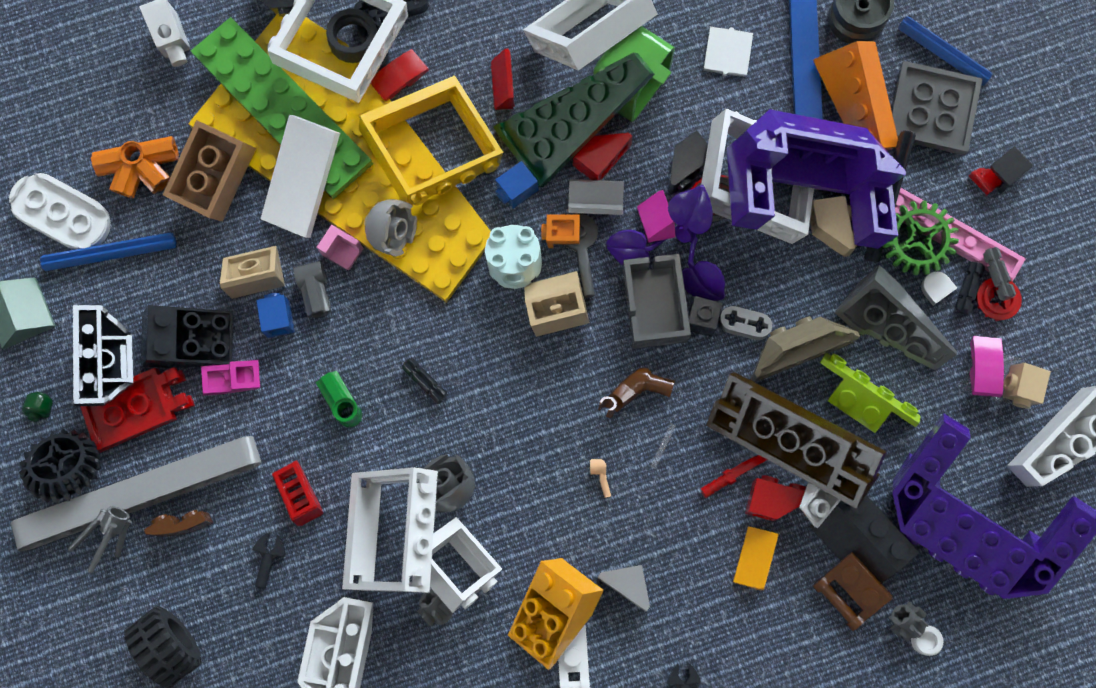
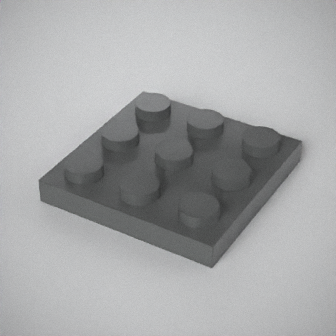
M903 61L900 66L891 108L897 137L899 138L903 130L911 131L916 134L914 140L916 145L965 156L969 150L982 78Z

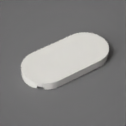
M37 173L30 177L25 176L13 186L10 192L9 202L11 203V211L18 220L69 249L75 250L101 245L109 234L111 227L110 216L99 202L47 174Z

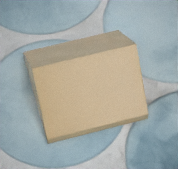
M268 247L223 258L220 278L221 289L233 299L285 286L277 247Z

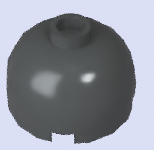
M447 454L441 455L423 468L438 471L435 511L443 513L455 512L466 505L474 494L475 479L473 472L459 455H455V457H449Z

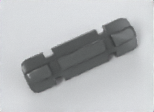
M994 247L985 250L983 256L986 264L990 265L988 270L994 286L999 289L997 290L999 299L1001 301L1012 299L1016 292L1013 285L1009 284L1011 279L1003 260H1000L1002 258L1000 249Z

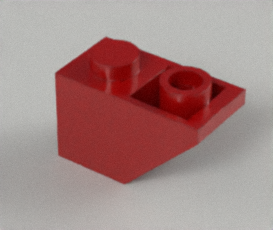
M762 475L761 479L756 478L752 483L745 514L773 522L800 506L807 487L795 483H790L788 487L778 484L779 480L777 478Z

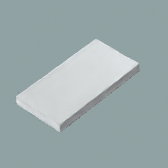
M289 115L263 208L262 220L305 238L311 237L340 136L339 132L295 115Z

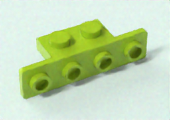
M824 354L820 363L843 378L828 398V402L874 433L877 432L891 412L914 427L918 426L920 415L913 405L908 402L901 403L894 398V393L884 386L877 387L871 383V379L867 374L858 369L856 371L846 366L847 362L840 356Z

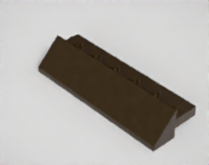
M736 372L729 374L721 398L714 402L706 424L709 428L856 509L880 474L878 472L887 451Z

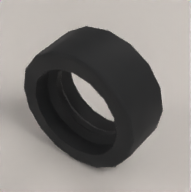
M349 8L339 11L332 16L326 29L331 52L338 59L347 63L360 62L377 33L375 22L368 13L359 9ZM360 25L366 28L368 38L359 46L345 47L338 43L337 34L345 26Z

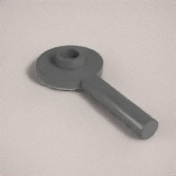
M573 214L580 215V244L564 245L573 251H577L584 298H592L595 296L587 249L595 244L598 237V228L591 217L585 214Z

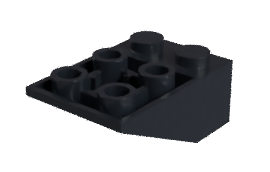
M148 305L143 311L141 367L185 368L228 365L232 362L233 311Z

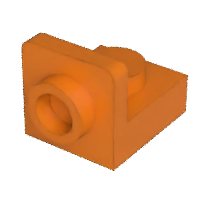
M547 215V224H542L541 237L542 240H546L548 248H554V244H580V215Z

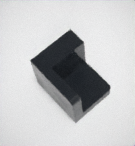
M1015 146L990 166V169L1004 183L998 189L999 193L1002 194L1023 177L1033 165Z

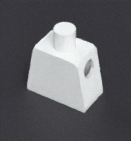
M155 0L139 6L157 49L165 58L170 59L173 67L185 64L187 58L184 52L189 50L190 46L178 14L167 0Z

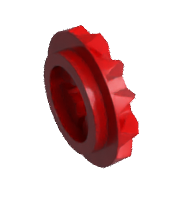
M992 278L979 286L976 296L977 308L982 310L985 317L995 319V321L1008 320L1019 311L1022 297L1018 287L1012 281L1009 284L1013 285L1016 295L1012 299L1002 301L1001 306L999 303L990 304L991 299L995 297L994 293L998 296L997 290H999L998 287L994 286Z

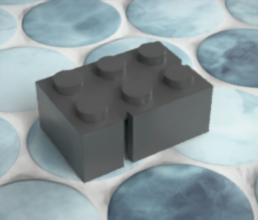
M680 255L655 256L652 264L653 270H648L649 257L624 260L622 271L628 317L631 319L630 332L633 349L688 343L691 332Z

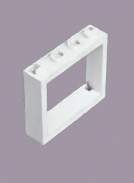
M294 0V7L290 14H286L282 19L281 29L278 34L269 41L267 49L271 62L359 103L408 17L407 3L403 0H362L388 12L353 76L351 79H348L286 51L315 0Z
M565 0L523 29L536 53L579 71L658 15L652 0ZM607 3L618 6L574 38L570 39L562 36Z
M725 109L712 120L701 185H704L708 193L713 213L731 220L730 193L719 189L727 134L738 138L757 120L740 115L737 111L733 112ZM793 185L789 217L775 211V217L760 227L758 231L791 244L807 236L814 188Z
M403 468L352 473L342 589L429 593L438 471ZM361 479L366 481V488L361 487ZM409 482L402 582H374L381 484ZM354 575H359L358 584H353ZM409 576H413L412 582H409Z

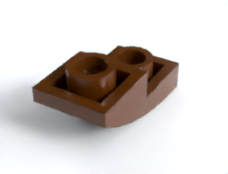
M193 510L183 515L181 522L178 517L163 514L154 518L151 521L152 525L145 528L144 531L147 535L178 536L205 528L213 524L209 513L198 512V510Z

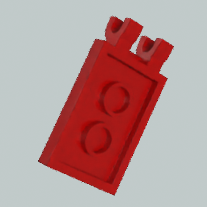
M173 367L160 373L159 369L152 368L134 376L133 386L105 406H80L91 441H94L99 453L177 420L174 412L195 406L191 395L186 396L185 393L174 397L172 395L170 386L186 381L183 371H177V368Z

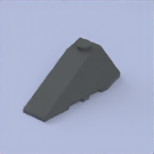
M880 265L855 286L835 311V314L853 330L858 331L859 334L864 335L866 333L880 340V344L886 347L890 345L903 351L905 356L933 370H937L957 355V351L900 283Z

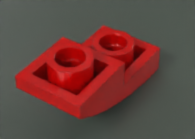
M411 49L377 72L370 84L384 101H388L406 85L411 87L429 69Z

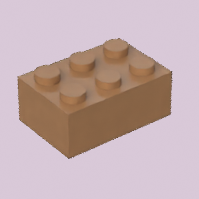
M196 120L163 196L208 218L223 222L256 148Z

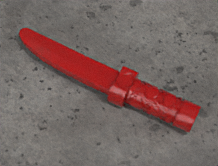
M760 455L754 456L731 470L723 471V475L700 488V491L707 498L722 489V487L724 488L728 484L736 483L737 477L767 461V459Z

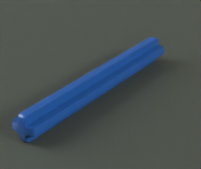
M170 232L43 255L40 257V264L42 269L50 271L172 249L177 246L175 235Z

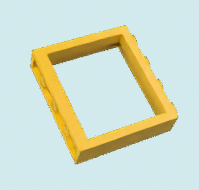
M455 76L371 110L359 117V131L401 201L412 205H420L437 193L439 195L445 194L457 184H467L479 174L495 171L502 159L503 151ZM451 101L484 156L409 188L378 137L377 132Z

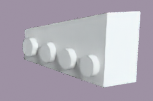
M1096 386L1081 388L1007 465L1026 487L1044 486L1072 469L1077 463L1095 455Z

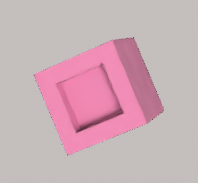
M331 225L318 244L317 249L322 256L344 269L350 270L362 252L363 247L360 241Z

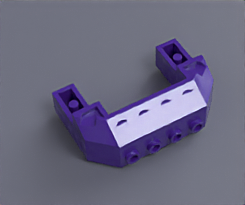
M769 109L727 148L732 226L758 230L775 217L773 181L849 194L855 245L880 248L898 236L892 185L906 175V171L867 128Z
M943 413L914 454L909 453L893 479L892 493L901 532L910 543L914 545L921 544L927 548L928 553L940 562L945 560L953 565V569L966 579L971 577L977 581L981 589L990 595L997 594L1003 599L1048 594L1095 537L1096 510L1075 496H1072L1041 537L1029 530L1022 540L940 487L941 477L971 439L968 428Z

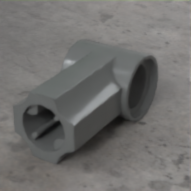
M319 260L293 267L294 277L298 289L302 292L308 318H320L331 313V306L325 286L327 278L322 262Z

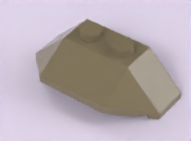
M811 316L805 317L795 323L796 327L786 330L785 326L770 332L771 336L763 346L751 380L758 382L823 356L825 353H830L853 344L860 338L858 331L823 317L813 320Z

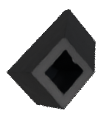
M695 131L675 145L668 189L671 195L678 190L680 192L685 191L692 185V180L697 176L701 175L703 177L708 143L698 131Z

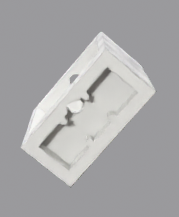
M457 517L433 534L432 555L447 543H450L481 579L461 593L433 560L431 561L430 587L452 613L461 606L467 609L478 599L476 594L480 590L484 593L489 591L498 582L495 577L502 570Z

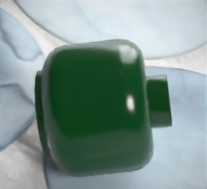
M42 392L30 393L25 398L22 412L33 422H38L40 418L46 419L50 416L53 400L49 395Z

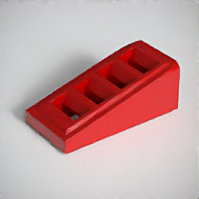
M297 460L272 473L292 522L297 526H303L323 515L324 512ZM294 474L297 475L295 479L284 484L283 480ZM301 484L302 487L296 489L291 493L288 492L292 488ZM306 495V498L294 504V500Z

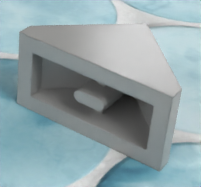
M642 565L600 573L597 579L646 612L649 609L650 604Z

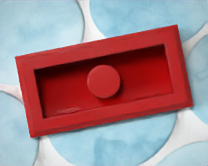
M507 48L491 61L495 110L513 109L515 107L511 53L509 48Z

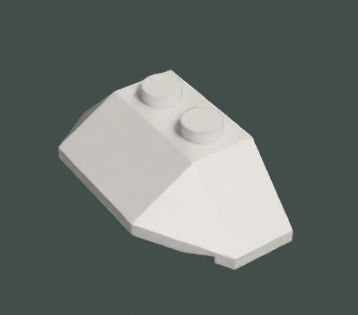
M343 597L310 622L298 677V683L301 688H360L372 633V602Z

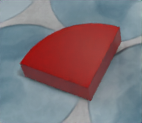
M989 168L976 169L969 175L986 195L1003 183Z

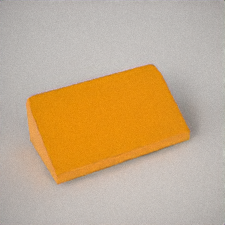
M748 526L733 579L734 583L760 591L764 590L779 534Z

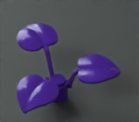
M699 185L691 190L675 195L668 204V212L671 219L678 224L675 226L676 238L680 242L691 243L688 266L690 268L682 270L685 290L694 297L719 301L725 298V278L723 273L713 263L699 261L694 264L693 261L696 243L698 242L696 236L697 234L707 232L713 221L710 198L704 185ZM622 230L613 234L607 240L606 245L613 257L623 265L624 260L649 257L650 261L648 251H652L667 239L655 241L653 244L646 246V237L642 233L635 230Z

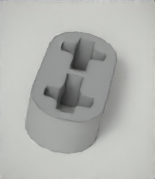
M736 306L725 308L719 317V325L723 331L754 340L765 339L772 330V321L767 315ZM735 314V319L744 323L735 322L734 326H730L729 320L725 319V317ZM760 320L762 321V326L766 327V329H762L760 333H757L756 327L747 325V323L756 324Z

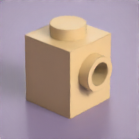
M1027 363L1011 365L1009 374L1005 377L1003 383L1005 389L1003 398L1012 400L1014 406L1029 409L1031 405L1043 404L1051 371Z

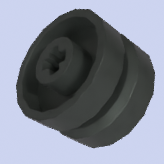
M833 0L828 12V23L831 31L839 40L848 44L856 41L872 42L880 36L894 9V0Z

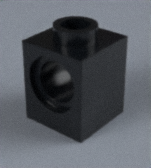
M695 296L688 317L690 332L712 337L717 327L722 303Z

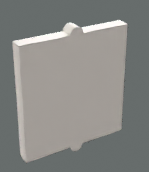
M710 27L703 71L721 73L723 76L728 74L747 77L753 33L736 31L732 27L730 29Z

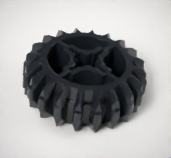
M62 429L59 434L51 431L50 437L47 438L40 436V442L38 444L31 443L32 450L23 452L25 460L19 462L22 469L19 473L24 487L37 499L41 498L47 503L50 500L59 503L63 497L70 501L73 494L81 495V489L84 487L91 488L90 480L98 479L96 471L101 469V463L99 462L101 455L97 450L96 444L84 433L79 434L75 429L69 433Z

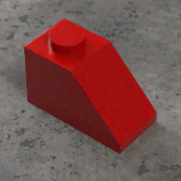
M629 133L594 136L573 157V166L591 180H602L631 147L632 135Z

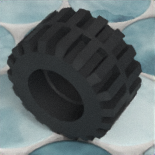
M160 606L152 608L124 631L127 648L136 664L152 681L164 688L173 687L201 665L200 651L190 632L174 614Z

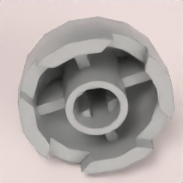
M389 199L378 202L370 210L364 224L367 240L374 249L392 256H400L404 253L402 249L406 243H412L417 226V217L412 216L411 213L412 204L401 200Z

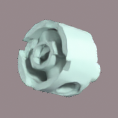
M508 225L494 228L490 232V237L485 246L490 276L505 288L517 289L531 284V280L535 276L536 278L538 277L542 267L539 241L532 228Z

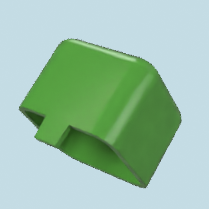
M641 26L603 54L594 68L593 75L631 53H638L655 74L617 113L631 122L636 120L659 87L671 75L670 69L675 47Z

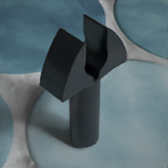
M269 533L263 535L252 549L253 551H259L262 557L255 587L258 589H265L267 587L273 560L278 556H286L281 536L277 535L275 547L270 552L267 548L270 537Z
M687 663L689 677L685 680L684 684L683 680L679 678V664H676L670 673L668 685L675 684L677 688H692L695 683L701 684V680L694 667Z

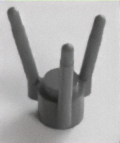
M110 506L107 510L101 509L97 518L68 547V551L72 552L100 524V531L105 536L88 568V573L94 572L111 537H116L117 534H119L115 556H121L127 529L132 522L129 519V514L115 506Z

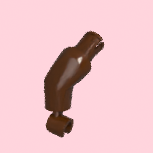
M639 368L622 381L609 396L603 397L600 400L598 410L600 411L603 407H608L609 410L606 417L612 418L615 411L618 412L639 396L642 391L645 392V390L670 398L675 380L651 374L649 368Z

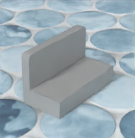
M570 179L568 212L623 215L624 181Z

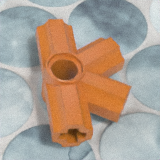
M169 136L140 143L128 141L121 147L92 152L91 162L98 177L115 174L109 190L128 198H134L140 180L153 194L165 189L170 176L159 164L177 161L179 153L175 139ZM140 152L139 158L131 161L132 154Z

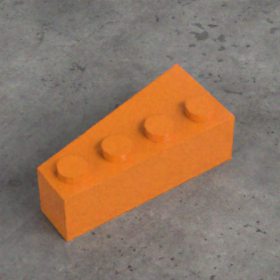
M856 41L813 59L843 124L867 128L887 151L896 148L898 137L876 43Z

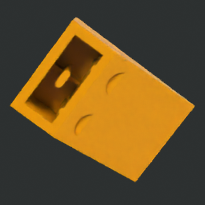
M562 558L541 561L508 636L549 670L592 616L604 590Z

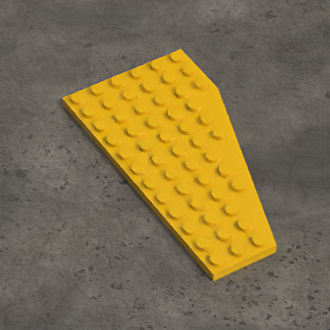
M279 14L273 18L255 41L268 55L269 41L278 34L281 29L282 19L284 18L280 17ZM305 17L286 50L348 79H351L360 63H347L338 59L331 52L326 30ZM337 38L339 44L349 47L348 44ZM283 69L373 162L370 168L335 199H332L324 191L317 214L338 229L360 241L370 251L447 303L485 252L486 242L491 232L455 185L445 194L439 195L437 193L420 205H412V216L417 217L416 232L412 243H406L402 249L404 251L402 255L392 256L374 249L366 237L364 224L366 216L378 202L389 199H401L360 133L359 117L364 113L391 103V100L384 101L373 86L369 84L358 103ZM220 84L188 124L193 128L196 120L255 147L256 150L248 167L271 182L281 145ZM406 120L377 132L378 137L409 188L446 173Z

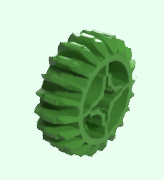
M915 201L910 202V211L904 205L899 207V212L902 216L896 213L897 229L899 230L901 224L905 221L906 229L909 233L908 238L899 245L896 237L882 246L883 248L891 247L892 249L891 252L885 255L887 259L894 255L897 257L892 263L894 267L903 262L902 272L906 273L910 266H912L913 275H918L920 267H922L924 275L930 274V265L935 271L941 269L938 260L943 264L950 262L945 253L954 255L956 250L949 247V244H958L959 239L950 237L951 234L958 232V228L949 229L948 225L955 220L953 217L946 221L943 217L948 212L946 209L937 214L938 204L934 203L927 210V201H922L919 209ZM913 217H926L932 220L935 225L924 228ZM931 231V234L925 236L926 239L922 240L925 242L924 245L921 242L908 245L917 236L914 234L915 232L920 235ZM941 232V246L935 255L932 251L934 248L932 247L931 239L936 233ZM915 248L922 255H925L927 260H914L903 252Z

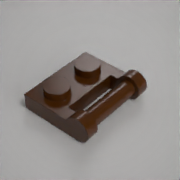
M853 552L849 553L812 585L847 620L846 625L852 631L859 628L869 617L892 600L893 597ZM834 579L862 608L857 614L831 587L830 583Z

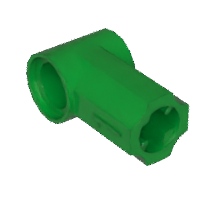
M338 371L329 372L320 377L316 384L331 408L333 416L342 426L351 428L358 425L362 419V411ZM346 407L354 408L350 417H341V413Z

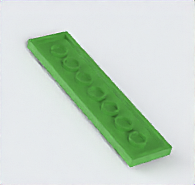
M231 17L191 50L193 56L280 145L289 115H295L340 133L324 191L332 199H335L373 165L372 160L281 67L272 64L270 56Z

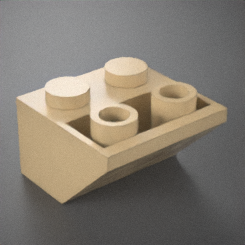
M577 271L533 282L524 287L530 325L536 337L590 323Z

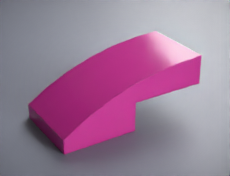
M973 336L970 341L973 362L970 370L972 395L1001 397L1003 395L1004 383L1002 339Z
M258 360L230 362L228 365L201 366L203 396L260 388Z

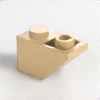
M846 197L813 200L810 215L812 235L843 257L850 256L857 245L854 242V232L850 223L852 221L851 205H847Z

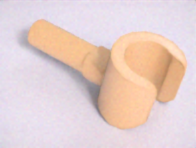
M591 459L590 474H599L604 498L611 497L606 476V463L602 459Z

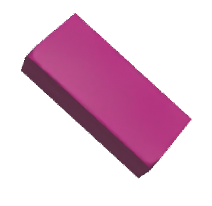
M661 190L637 206L648 242L675 238V223L669 215L668 202L664 191Z

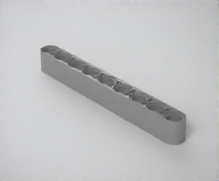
M247 436L81 495L70 501L68 500L13 520L10 524L17 550H30L83 531L97 518L101 509L107 510L108 507L115 506L130 514L256 468L262 462L254 437Z

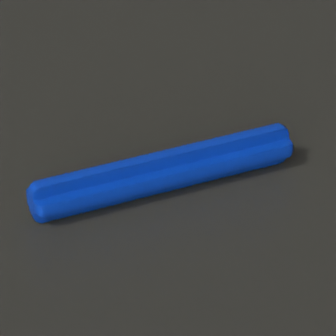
M906 16L898 27L900 31L965 75L982 78L981 86H984L992 77V72L909 16Z

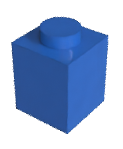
M522 161L496 179V195L503 204L508 202L513 209L539 190L537 179Z
M270 293L265 295L264 299L256 300L261 332L267 338L295 333L290 301L285 295Z

